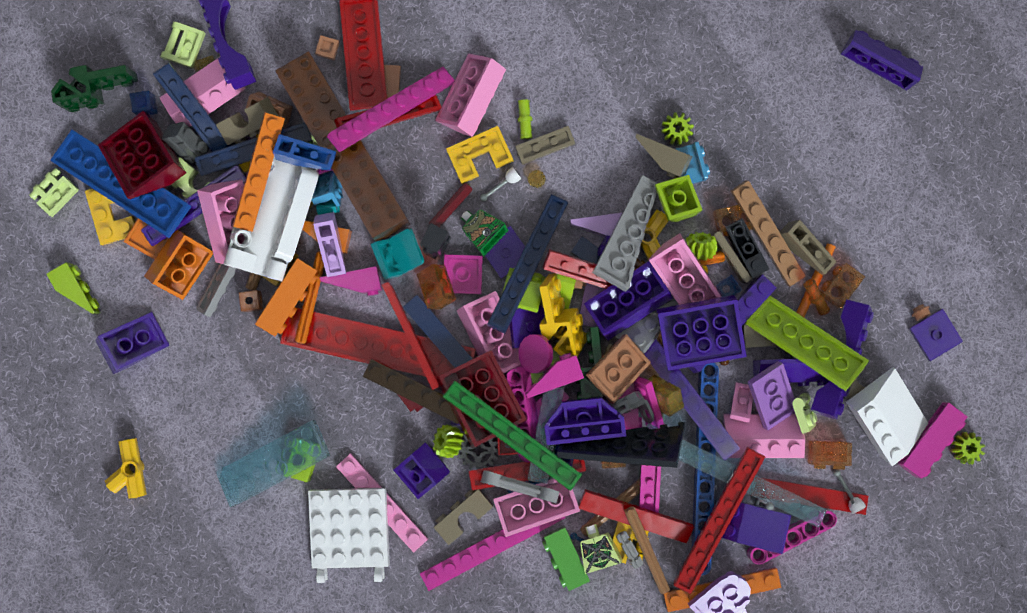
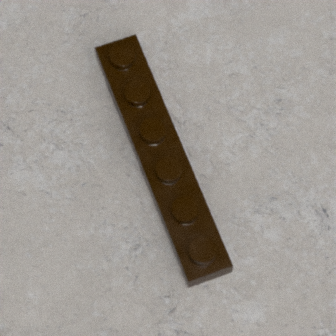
M372 359L370 360L362 377L459 424L449 402L443 398L442 394Z

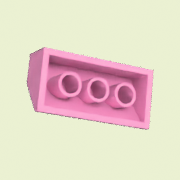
M468 54L435 121L461 134L473 137L506 69L492 58Z
M218 58L184 81L208 114L246 89V87L235 90L231 83H226L223 73L226 71L225 68L222 69ZM167 93L159 97L176 124L184 122L187 126H192Z
M243 180L214 183L197 190L216 263H224L230 245L232 225L244 186ZM240 233L237 236V241L239 244H242L245 238Z
M680 233L665 242L649 258L650 263L679 305L722 297Z
M494 291L462 306L457 310V313L478 356L492 350L502 372L505 373L521 365L518 353L519 348H512L510 325L505 334L487 326L500 299L497 292Z
M723 414V427L740 448L739 451L729 458H741L746 447L765 455V458H804L805 435L801 432L796 414L790 415L770 430L763 428L759 414H751L749 423L730 419V414Z
M550 479L536 485L559 491L557 503L518 492L493 499L505 537L580 512L573 489L569 491L556 480Z

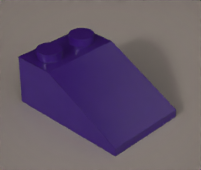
M152 312L97 336L95 340L113 374L170 346Z
M741 501L722 538L783 554L791 515L775 510H767L764 507Z

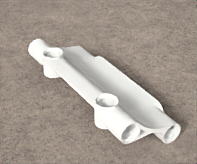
M275 157L273 158L253 232L233 227L224 265L277 281H283L288 262H291L295 254L318 181L319 173L317 169L295 166L278 161ZM240 233L245 238L242 244H239L237 241V236Z

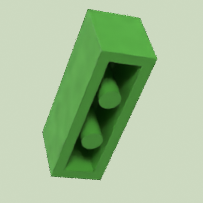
M565 525L545 534V540L542 543L546 552L550 551L553 556L550 560L554 569H559L561 573L559 580L563 588L567 586L568 590L571 591L590 582Z

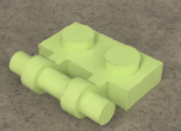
M56 167L52 172H48L45 175L46 178L39 185L36 184L33 187V191L29 194L34 200L39 195L42 197L37 204L51 217L79 191L67 177L62 176L59 180L57 179L62 172ZM52 183V188L46 192L45 189Z

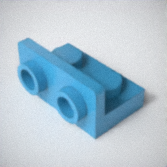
M697 141L692 145L676 148L678 151L693 156L684 176L689 175L692 184L706 181L708 175H710L708 164H705L703 160L705 156L703 146H700Z
M334 171L319 175L312 196L313 204L326 203L332 199L336 207L341 206V198H343L342 185Z

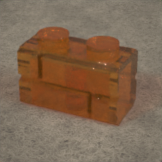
M809 440L808 464L814 465V468L826 469V465H833V469L845 470V466L852 465V443Z

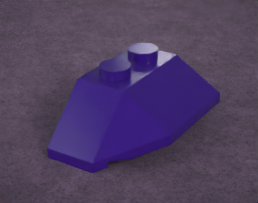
M602 397L562 401L544 425L547 445L626 436L624 416Z

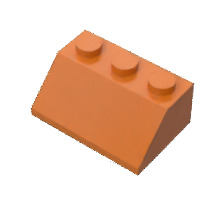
M177 230L167 240L144 277L152 284L184 300L212 257L213 251L189 235Z

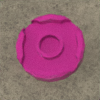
M540 334L529 335L520 343L518 350L521 366L530 373H542L552 363L553 348L549 345V340L545 336Z

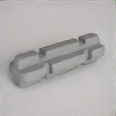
M620 532L616 536L619 543H622L621 547L628 559H631L630 563L633 568H639L643 565L641 557L637 556L639 553L632 541L628 540L630 537L627 532Z

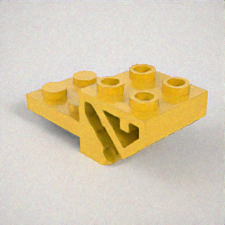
M556 273L548 274L539 287L545 317L539 324L541 335L545 336L548 340L552 336L558 339L553 350L560 356L570 353L571 356L576 355L578 357L587 341L586 333L582 330V314H579L578 308L564 309V298L560 295L561 281L557 279Z

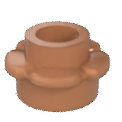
M923 304L913 309L912 317L919 321L931 314L929 311L930 307Z

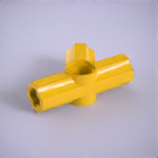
M656 210L651 216L644 233L651 236V241L646 242L642 240L640 245L648 261L661 247L657 237L668 223L665 213Z
M137 438L118 441L122 466L105 480L107 488L116 494L126 486L129 499L147 495L143 476L144 463L140 459ZM131 464L136 468L135 473L130 470Z

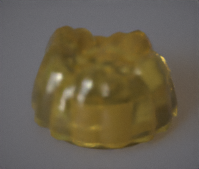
M540 170L532 171L529 173L528 183L534 188L542 187L545 184L546 176Z

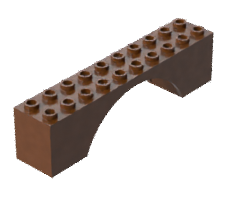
M306 52L275 70L318 146L337 152L332 170L371 237L375 241H381L409 226V220L362 141L359 140L339 152L327 138L330 132L337 129L334 120L346 116L310 52Z

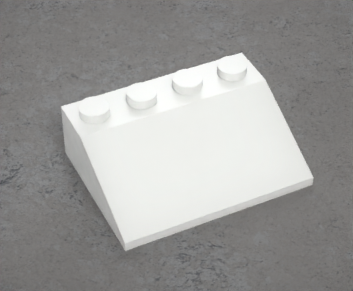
M894 367L846 402L878 454L891 466L909 454L928 425L926 418Z

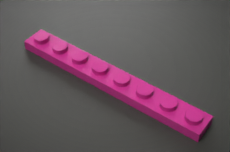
M441 67L328 134L327 138L341 152L448 88L455 80L444 67Z
M565 517L505 537L504 531L501 529L420 573V576L428 591L565 519Z

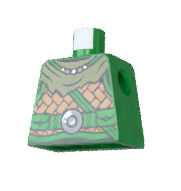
M478 210L475 215L466 211L461 216V220L466 223L462 230L483 257L509 231L504 222L483 210Z

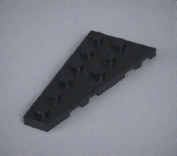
M685 421L678 422L677 426L670 427L667 424L660 425V428L649 429L648 427L627 429L625 437L559 444L557 456L558 458L677 468Z

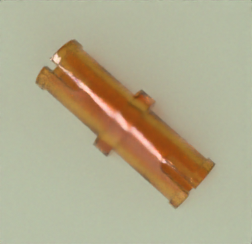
M809 279L804 282L803 286L809 294V300L815 305L818 314H828L830 308L824 299V293L819 290L816 281Z

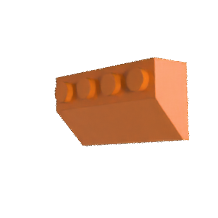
M297 257L258 317L255 325L273 336H276L277 333L281 335L287 326L284 322L288 317L292 318L298 309L295 307L298 300L302 302L308 292L305 289L309 284L313 285L318 278L317 270Z

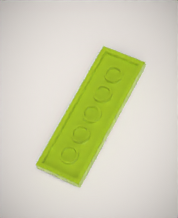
M769 296L746 323V325L844 391H847L869 362L868 359L772 296Z

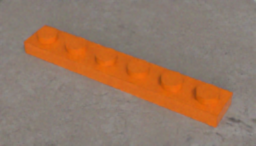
M264 112L233 227L253 232L274 158L273 150L277 138L281 134L285 118Z
M777 568L740 575L745 578L750 586V595L782 588ZM714 581L696 585L691 594L681 589L671 590L663 594L667 612L690 608L688 602Z

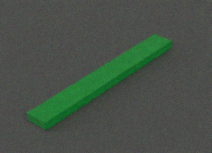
M455 380L443 395V398L569 491L573 489L582 476L580 472L561 458H558L557 455Z

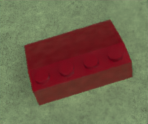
M142 111L98 144L128 199L169 186L187 173L173 149L162 140L163 132L157 122L145 111Z
M492 350L436 378L444 394L455 380L516 426L527 420ZM449 402L472 448L496 437Z

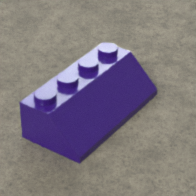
M855 30L841 52V55L906 91L921 79L923 66L919 65L917 60L908 59L899 50L888 48L884 42L870 38L864 31Z
M648 261L633 272L629 289L626 292L611 285L585 302L584 305L607 340H610L671 301L673 297L650 261Z
M798 359L753 360V377L779 361L784 365L789 383L798 382V386H810L809 382H817V386H825L830 381Z

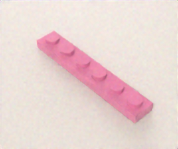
M351 453L336 466L355 488H382ZM387 493L388 525L414 553L428 538Z

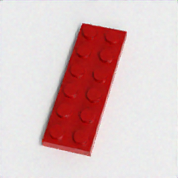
M339 0L350 111L371 109L388 99L378 0Z

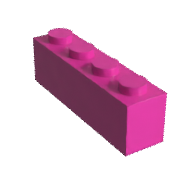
M942 402L928 421V425L909 454L897 464L916 478L922 479L927 477L931 472L933 463L940 460L943 455L942 451L954 441L953 436L965 426L967 416L950 403Z

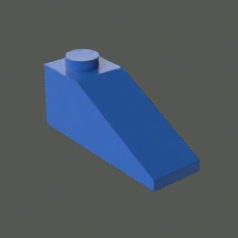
M279 134L273 150L274 157L278 161L295 166L329 171L332 168L337 153L336 151Z

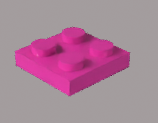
M444 255L443 293L481 294L483 256Z

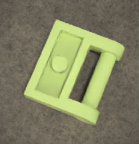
M173 21L171 35L165 51H162L160 57L193 69L206 33ZM180 31H183V35L178 45L176 54L173 55L172 52L174 50Z
M802 393L792 403L802 434L810 432L817 422L816 413L811 411L809 405L811 396L808 393Z

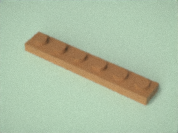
M745 180L732 189V195L787 286L791 287L804 278V272L749 180Z

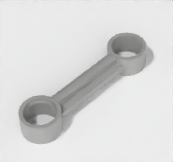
M485 470L480 481L553 503H557L559 491Z

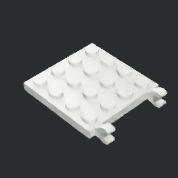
M386 488L309 490L312 568H317V583H325V580H328L327 568L375 567L374 582H382L385 579L384 567L390 565Z

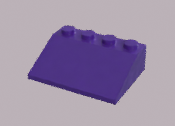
M735 295L656 309L668 371L747 357L738 300Z

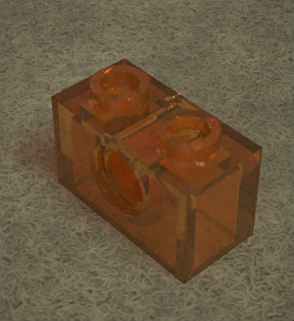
M431 264L417 273L419 286L421 287L427 309L441 310L456 300L445 265Z

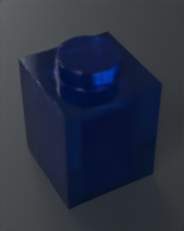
M149 90L130 93L132 112L138 115L142 111H145L148 115L158 114L156 98Z

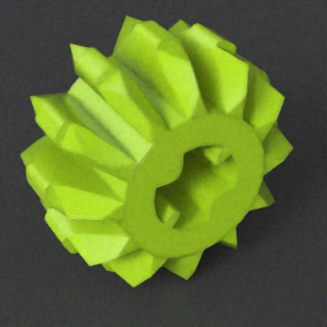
M675 112L673 118L668 115L666 117L667 121L662 122V126L665 128L661 130V133H667L664 140L671 138L670 144L672 145L675 140H677L678 145L682 144V140L688 142V136L693 135V132L690 130L693 129L694 125L688 124L691 120L690 117L686 120L683 119L684 113L678 117V114ZM676 125L680 126V127H679V129H680L679 132H675V130H676V128H675Z
M695 232V234L691 233L686 237V243L698 261L700 259L706 261L707 258L712 259L716 255L717 241L710 233Z
M442 425L441 428H437V433L434 434L435 439L432 441L435 444L433 449L436 450V455L444 458H453L455 455H458L459 450L462 449L461 443L464 442L461 440L463 433L460 432V429L452 425Z
M962 432L961 436L956 435L955 439L957 442L953 441L951 443L955 445V448L950 450L956 453L953 458L956 460L960 459L962 464L968 463L971 465L974 464V460L981 461L979 454H985L984 451H981V448L986 446L980 443L982 438L976 437L974 432L969 434ZM967 445L970 447L969 451L966 450Z

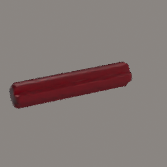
M464 183L430 220L429 225L432 223L440 227L473 189L467 183Z

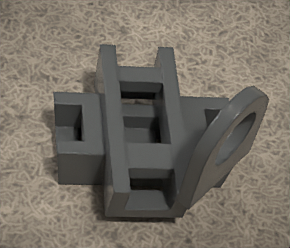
M635 391L617 400L614 404H610L621 414L629 413L638 408L647 423L654 421L653 411L647 399H644L640 391ZM645 409L648 411L650 419L647 417Z

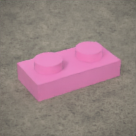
M735 383L730 419L749 423L753 396L749 385Z

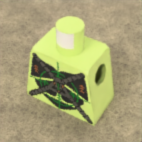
M596 524L585 527L588 539L580 542L585 574L619 564L623 561L608 532L600 535Z

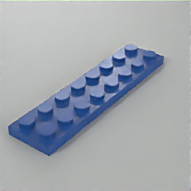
M74 130L70 131L50 160L168 238L172 236L191 208V205L164 188L128 199L99 146Z

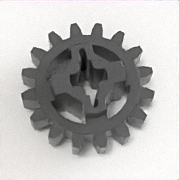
M464 434L463 436L466 440L461 443L463 446L459 450L462 452L459 459H465L463 465L469 463L470 470L473 466H476V470L480 469V466L487 468L486 464L493 466L492 459H498V456L495 455V452H498V448H495L498 441L488 440L491 446H486L484 443L480 444L484 451L477 455L476 451L469 450L473 449L471 446H466L468 439ZM467 454H471L475 458V462L470 460ZM485 454H491L486 461L482 462V457Z

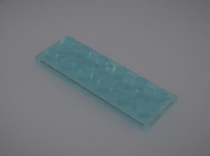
M312 420L218 470L216 474L229 507H235L331 455L316 420Z

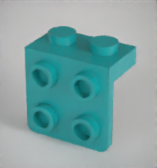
M411 228L405 229L389 239L370 244L384 280L402 276L424 263L423 255Z

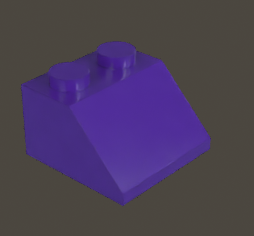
M426 442L394 469V472L417 499L422 497L450 473L446 465Z

